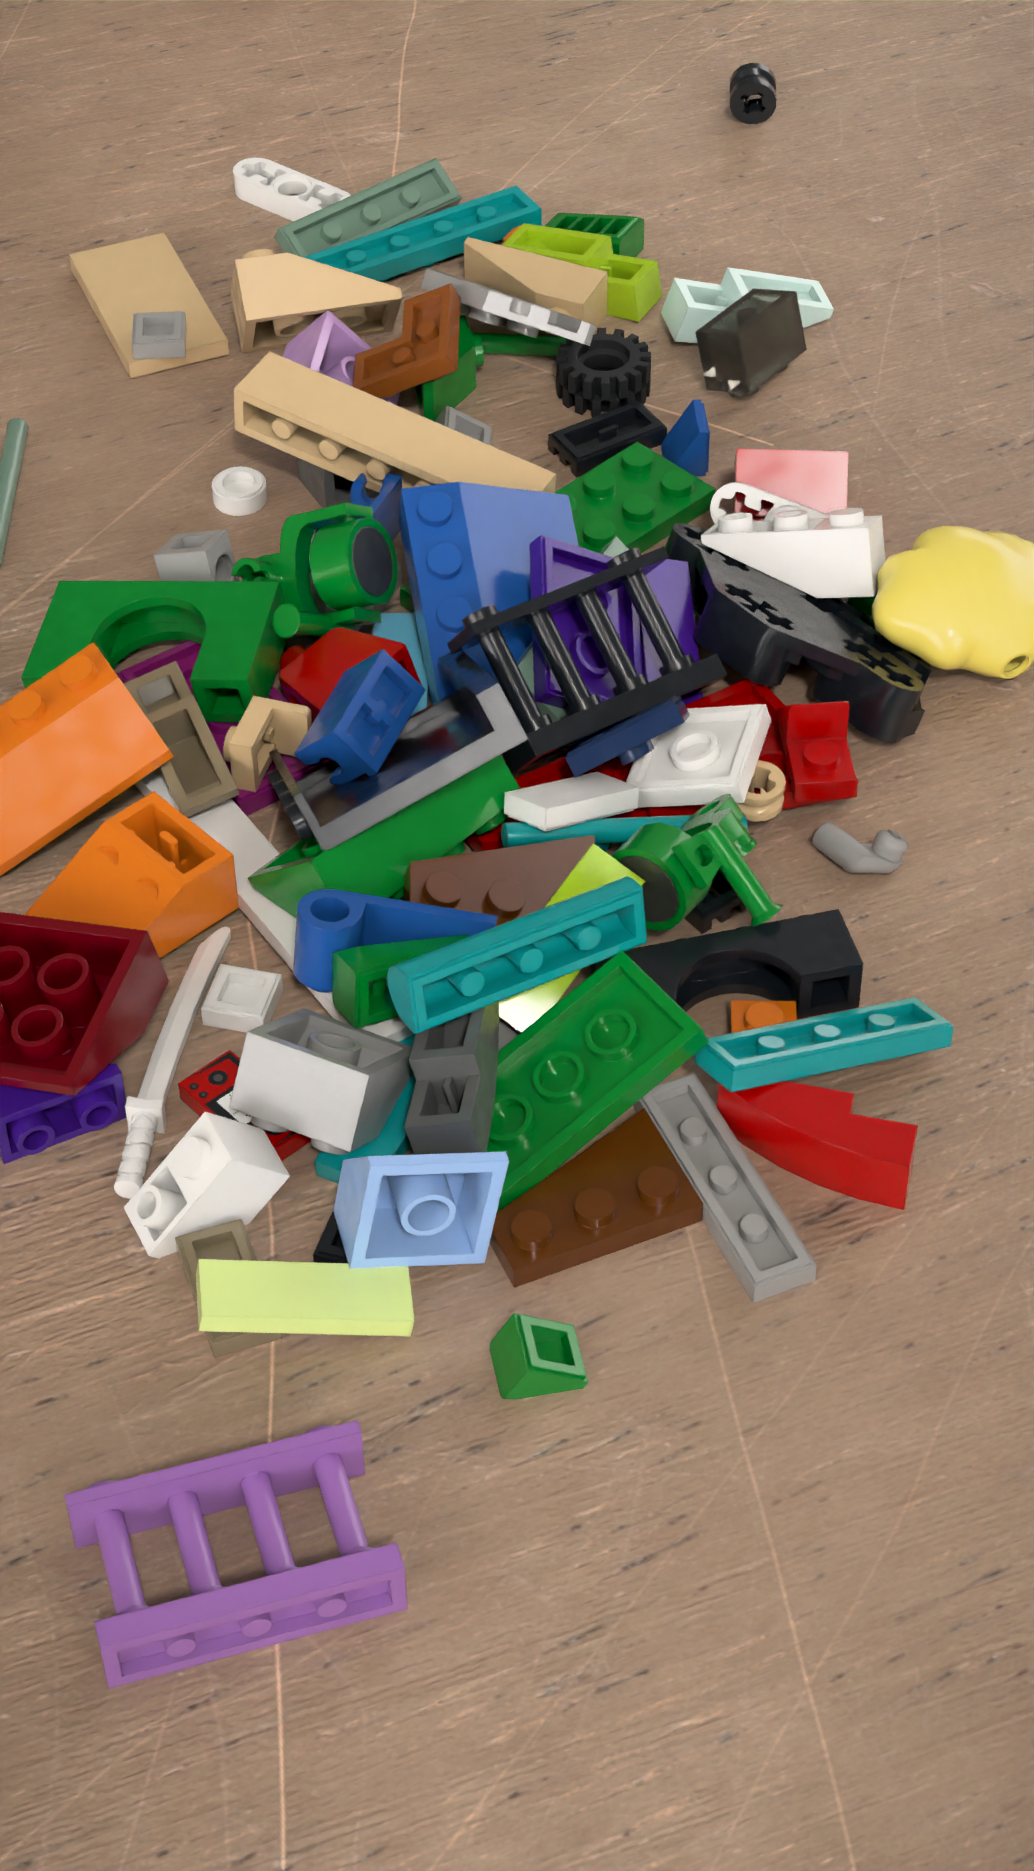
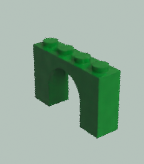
M59 581L21 676L24 687L27 688L93 642L110 666L114 668L126 655L147 644L163 640H188L201 644L190 682L205 721L239 723L253 696L268 698L287 638L278 636L272 626V616L275 609L285 603L280 582Z

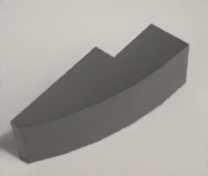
M499 1001L415 1035L409 1063L414 1073L416 1084L404 1126L415 1155L487 1151L496 1092Z

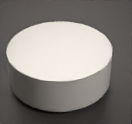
M239 466L223 470L212 481L213 503L219 511L232 516H244L255 513L262 509L267 502L266 479L262 473L249 467Z

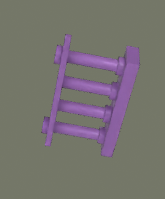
M358 1420L337 1426H318L301 1435L120 1481H100L84 1490L65 1494L75 1547L80 1548L99 1543L116 1615L113 1617L94 1621L109 1688L408 1609L405 1566L398 1544L396 1542L377 1548L369 1547L348 1480L349 1478L365 1474L362 1432ZM319 1486L340 1557L300 1568L295 1566L276 1497ZM247 1505L266 1576L224 1587L220 1583L203 1516ZM173 1524L191 1596L149 1607L145 1603L129 1535Z

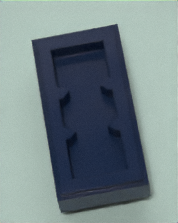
M674 695L573 746L565 759L574 777L615 757H618L622 765L628 764L655 749L650 739L684 723L690 714L681 696L677 697Z

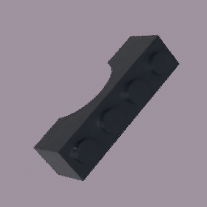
M839 909L763 923L754 927L743 926L701 936L680 938L674 941L633 948L624 952L685 1012L708 998L734 993L756 995L771 1001H796L797 1020L859 1007L863 961ZM614 956L590 965V976Z

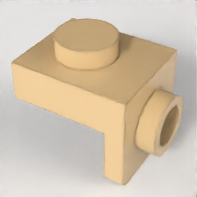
M252 697L238 726H231L229 728L223 747L224 760L231 764L232 778L238 789L251 792L257 791L272 762L269 754L270 751L277 748L281 754L295 756V751L312 725L309 707L263 697Z

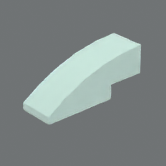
M727 267L720 285L674 278L662 307L661 315L675 342L715 344L738 343L770 338L803 329L831 318L834 308L819 281Z

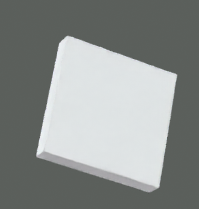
M766 704L688 708L687 710L690 715L684 723L650 739L655 749L633 761L626 783L639 787L638 808L706 805L725 794H731L736 803H744L771 723Z

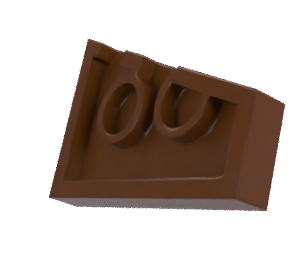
M594 835L410 862L404 875V901L498 916L496 926L545 908L593 843L595 844Z
M644 1108L498 1211L491 1234L490 1245L515 1288L701 1222L703 1218V1202Z

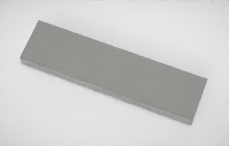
M695 1073L657 1085L634 1104V1109L637 1113L645 1108L703 1202L702 1220L753 1303L816 1281V1263Z

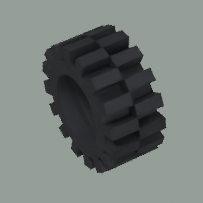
M597 328V334L593 335L590 346L566 338V344L561 343L558 347V354H556L557 396L559 399L563 398V405L570 408L575 405V413L583 415L587 410H591V417L600 415L601 412H608L637 400L643 405L646 403V397L650 395L651 352H648V345L645 341L639 343V337L632 333L624 338V330L615 328L613 334H606V328Z

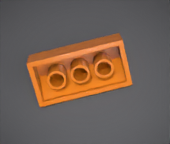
M94 642L0 706V876L174 757Z

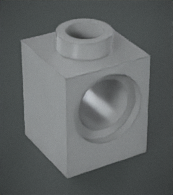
M227 529L176 533L154 554L160 581H240L239 577L231 576L235 559Z

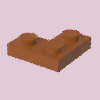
M451 283L404 301L402 337L355 354L354 388L382 399L392 397L400 391L427 381L438 380L449 373L457 371L461 297Z

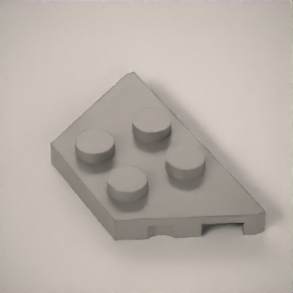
M426 268L420 288L431 291L451 283L461 297L460 313L467 315L469 306H471L468 317L503 327L506 326L509 319L507 329L533 338H537L540 329L588 346L591 344L596 325L481 284Z

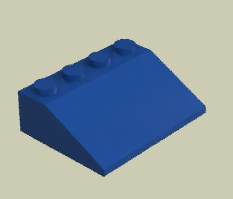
M465 482L401 489L399 527L431 705L455 692L438 658L450 652L447 643L465 629L462 619L489 605L494 604L497 611L501 612L531 600L529 544L540 535L579 547L569 495ZM529 624L502 634L516 662L533 641L532 630ZM480 644L463 650L498 682Z

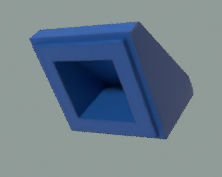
M701 399L691 401L661 445L662 457L694 476H706L709 464L710 431L704 403H701Z

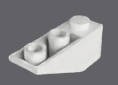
M862 508L837 509L829 512V518L809 519L807 511L804 510L783 511L774 514L773 520L753 521L751 513H731L718 517V522L701 535L702 544L816 598L873 597L878 593L877 575L885 562L882 515L864 516Z

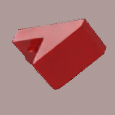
M849 701L794 704L777 709V723L794 802L855 797L857 780L847 741Z

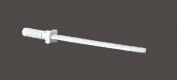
M221 927L198 946L162 1027L138 1097H127L125 1109L128 1134L118 1170L119 1176L116 1177L114 1185L115 1192L123 1198L131 1199L143 1185L142 1178L145 1177L146 1163L149 1161L150 1148H152L155 1137L154 1133L165 1134L167 1126L165 1102L198 1009L231 939L229 927Z

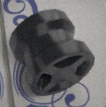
M747 63L740 66L733 72L730 78V109L733 116L746 124H758L769 119L776 109L777 101L774 73L767 66L760 63ZM758 94L761 96V98L748 99L751 95Z

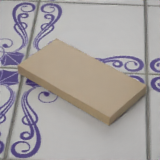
M164 232L69 254L71 271L130 378L133 379L229 354L227 337ZM185 312L187 323L186 357L133 358V314Z

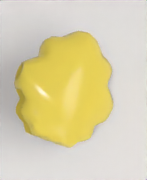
M963 526L935 527L928 529L917 537L911 550L889 556L880 568L877 575L878 593L872 605V618L875 629L893 644L921 658L933 667L947 671L966 669L988 677L1014 678L1028 671L1033 664V542L1000 530L983 532Z

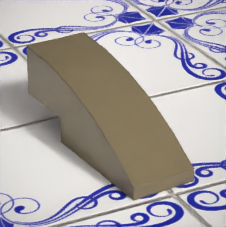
M176 661L123 683L174 756L161 765L159 769L179 811L183 815L190 817L239 795L238 788Z

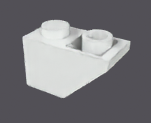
M204 1112L125 1205L124 1210L147 1254L150 1257L159 1259L177 1252L175 1237L242 1219L244 1226L249 1224L290 1175L263 1129Z

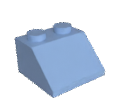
M506 1151L365 1156L343 1160L333 1212L349 1268L485 1263L509 1163Z

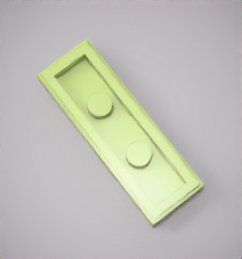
M198 1260L196 1290L199 1331L411 1337L415 1320L408 1266L350 1269L348 1263Z

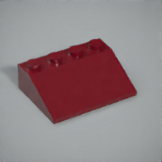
M0 912V1085L75 1096L145 1032L169 982L148 931Z

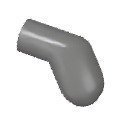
M831 821L820 826L814 834L812 843L815 848L850 873H892L903 864L902 855L908 848L905 837L890 829L887 831L880 830L875 836L874 844L859 842Z

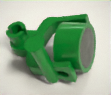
M345 502L306 513L291 515L282 526L280 553L263 555L255 559L242 558L233 566L231 576L241 577L242 581L280 582L285 603L279 605L272 616L273 630L278 636L290 638L294 634H304L322 637L331 629L338 627L354 630V626L381 623L380 611L363 609V607L386 603L393 595L397 584L398 562L395 547L388 532L380 522L373 519V508ZM322 526V527L315 533V535H314V537H313L314 531H315L318 527ZM309 565L312 581L320 598L328 607L337 610L336 612L324 614L319 613L311 592Z
M725 794L712 800L693 814L680 828L661 822L643 825L611 855L645 880L642 887L646 928L655 931L668 930L680 923L708 894L718 869L721 870L752 916L751 926L754 927L764 923L782 908V904L773 903L743 858L755 848L757 842L754 837H751L741 822L744 814L731 794Z

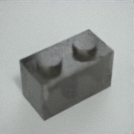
M753 288L695 332L706 389L729 392V395L732 397H746L759 391L762 384L775 374L786 370L791 361L807 350L796 291Z

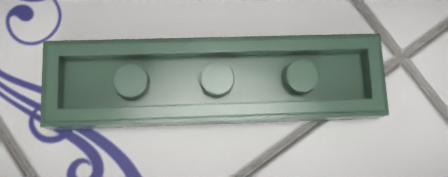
M434 158L280 227L274 238L284 253L288 252L305 257L456 206L462 197L437 158Z

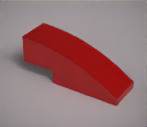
M788 1081L730 1092L718 1082L717 1109L741 1144L778 1167L818 1186L859 1200L901 1210L905 1209L913 1168L918 1125L852 1114L855 1093Z

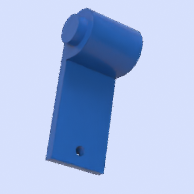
M336 889L311 891L303 896L297 904L293 973L297 980L317 992L329 993L332 992L333 952L364 945L464 934L472 936L495 927L498 916Z

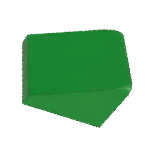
M513 1313L490 1342V1354L499 1393L503 1399H523L583 1389L588 1383L574 1325Z

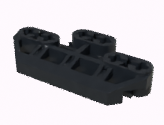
M674 524L665 550L669 556L668 559L688 562L693 610L701 615L693 637L701 646L712 654L717 653L720 660L744 677L767 686L781 685L789 664L799 665V662L802 661L818 673L810 690L812 695L821 703L849 701L848 722L861 732L888 743H897L901 738L915 734L925 712L921 707L920 696L931 673L930 664L887 640L875 629L874 622L870 617L844 599L816 598L702 544L701 535L707 530L689 524Z

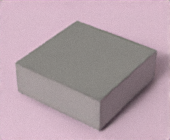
M185 312L133 314L132 350L134 359L186 357L187 323Z

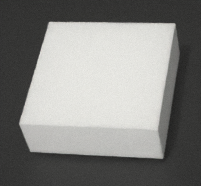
M220 964L201 1008L203 1025L247 1033L249 1030L269 1023L283 992L282 974Z

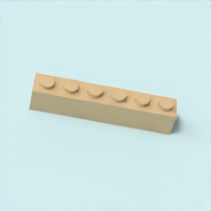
M270 351L234 388L236 431L352 482L361 473H364L367 478L366 488L380 493L384 477L387 473L402 476V489L465 482L555 493L556 473Z

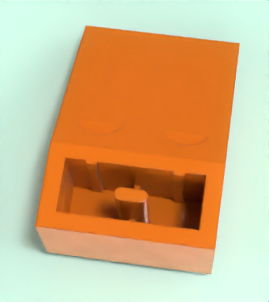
M153 791L105 820L24 915L146 930L160 959L239 908L234 856Z

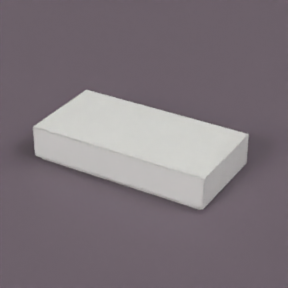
M594 772L505 792L504 814L546 832L593 819H601L633 811L638 808L639 787L600 772Z

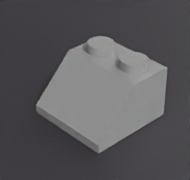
M303 1008L247 1031L229 1108L250 1115L251 1123L261 1129L272 1132H287L291 1130L310 1137L311 1145L321 1151L339 1155L348 1154L378 1138L413 1074L409 1063L412 1047L361 1028L355 1029L352 1025Z

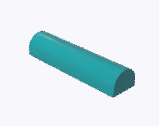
M625 876L391 966L387 973V983L398 1015L414 1034H418L615 956L621 950L625 952L647 943L643 887L634 879Z

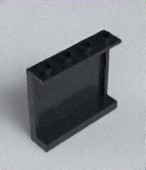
M464 651L453 655L449 652L438 658L455 692L410 716L378 773L371 776L365 773L350 782L340 785L332 784L329 779L340 765L336 761L331 760L294 780L277 748L270 751L269 754L277 768L267 773V776L302 841L304 842L315 836L323 851L326 849L330 850L527 740L528 737L499 683Z

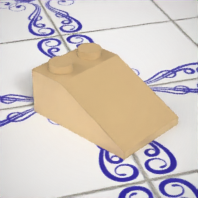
M270 249L253 250L242 256L243 259L235 260L231 299L242 353L286 347L289 341L327 310L358 336L393 331L402 301L401 288L288 252L274 254Z

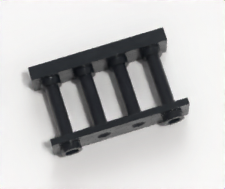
M638 547L632 548L609 560L606 563L608 569L501 612H498L493 604L483 607L462 619L465 629L447 643L451 654L453 655L480 644L507 700L528 737L524 742L501 754L511 774L568 751L573 746L674 695L677 697L681 696L683 701L698 695L727 675L717 653L695 662L691 654L684 655L646 578L648 573L669 558L664 547L641 555ZM624 586L663 664V667L659 669L662 677L648 682L645 674H637L599 595ZM577 605L617 685L612 689L615 697L601 702L597 694L590 695L551 616L552 614ZM529 624L569 705L564 709L567 717L553 723L549 714L542 716L502 634Z

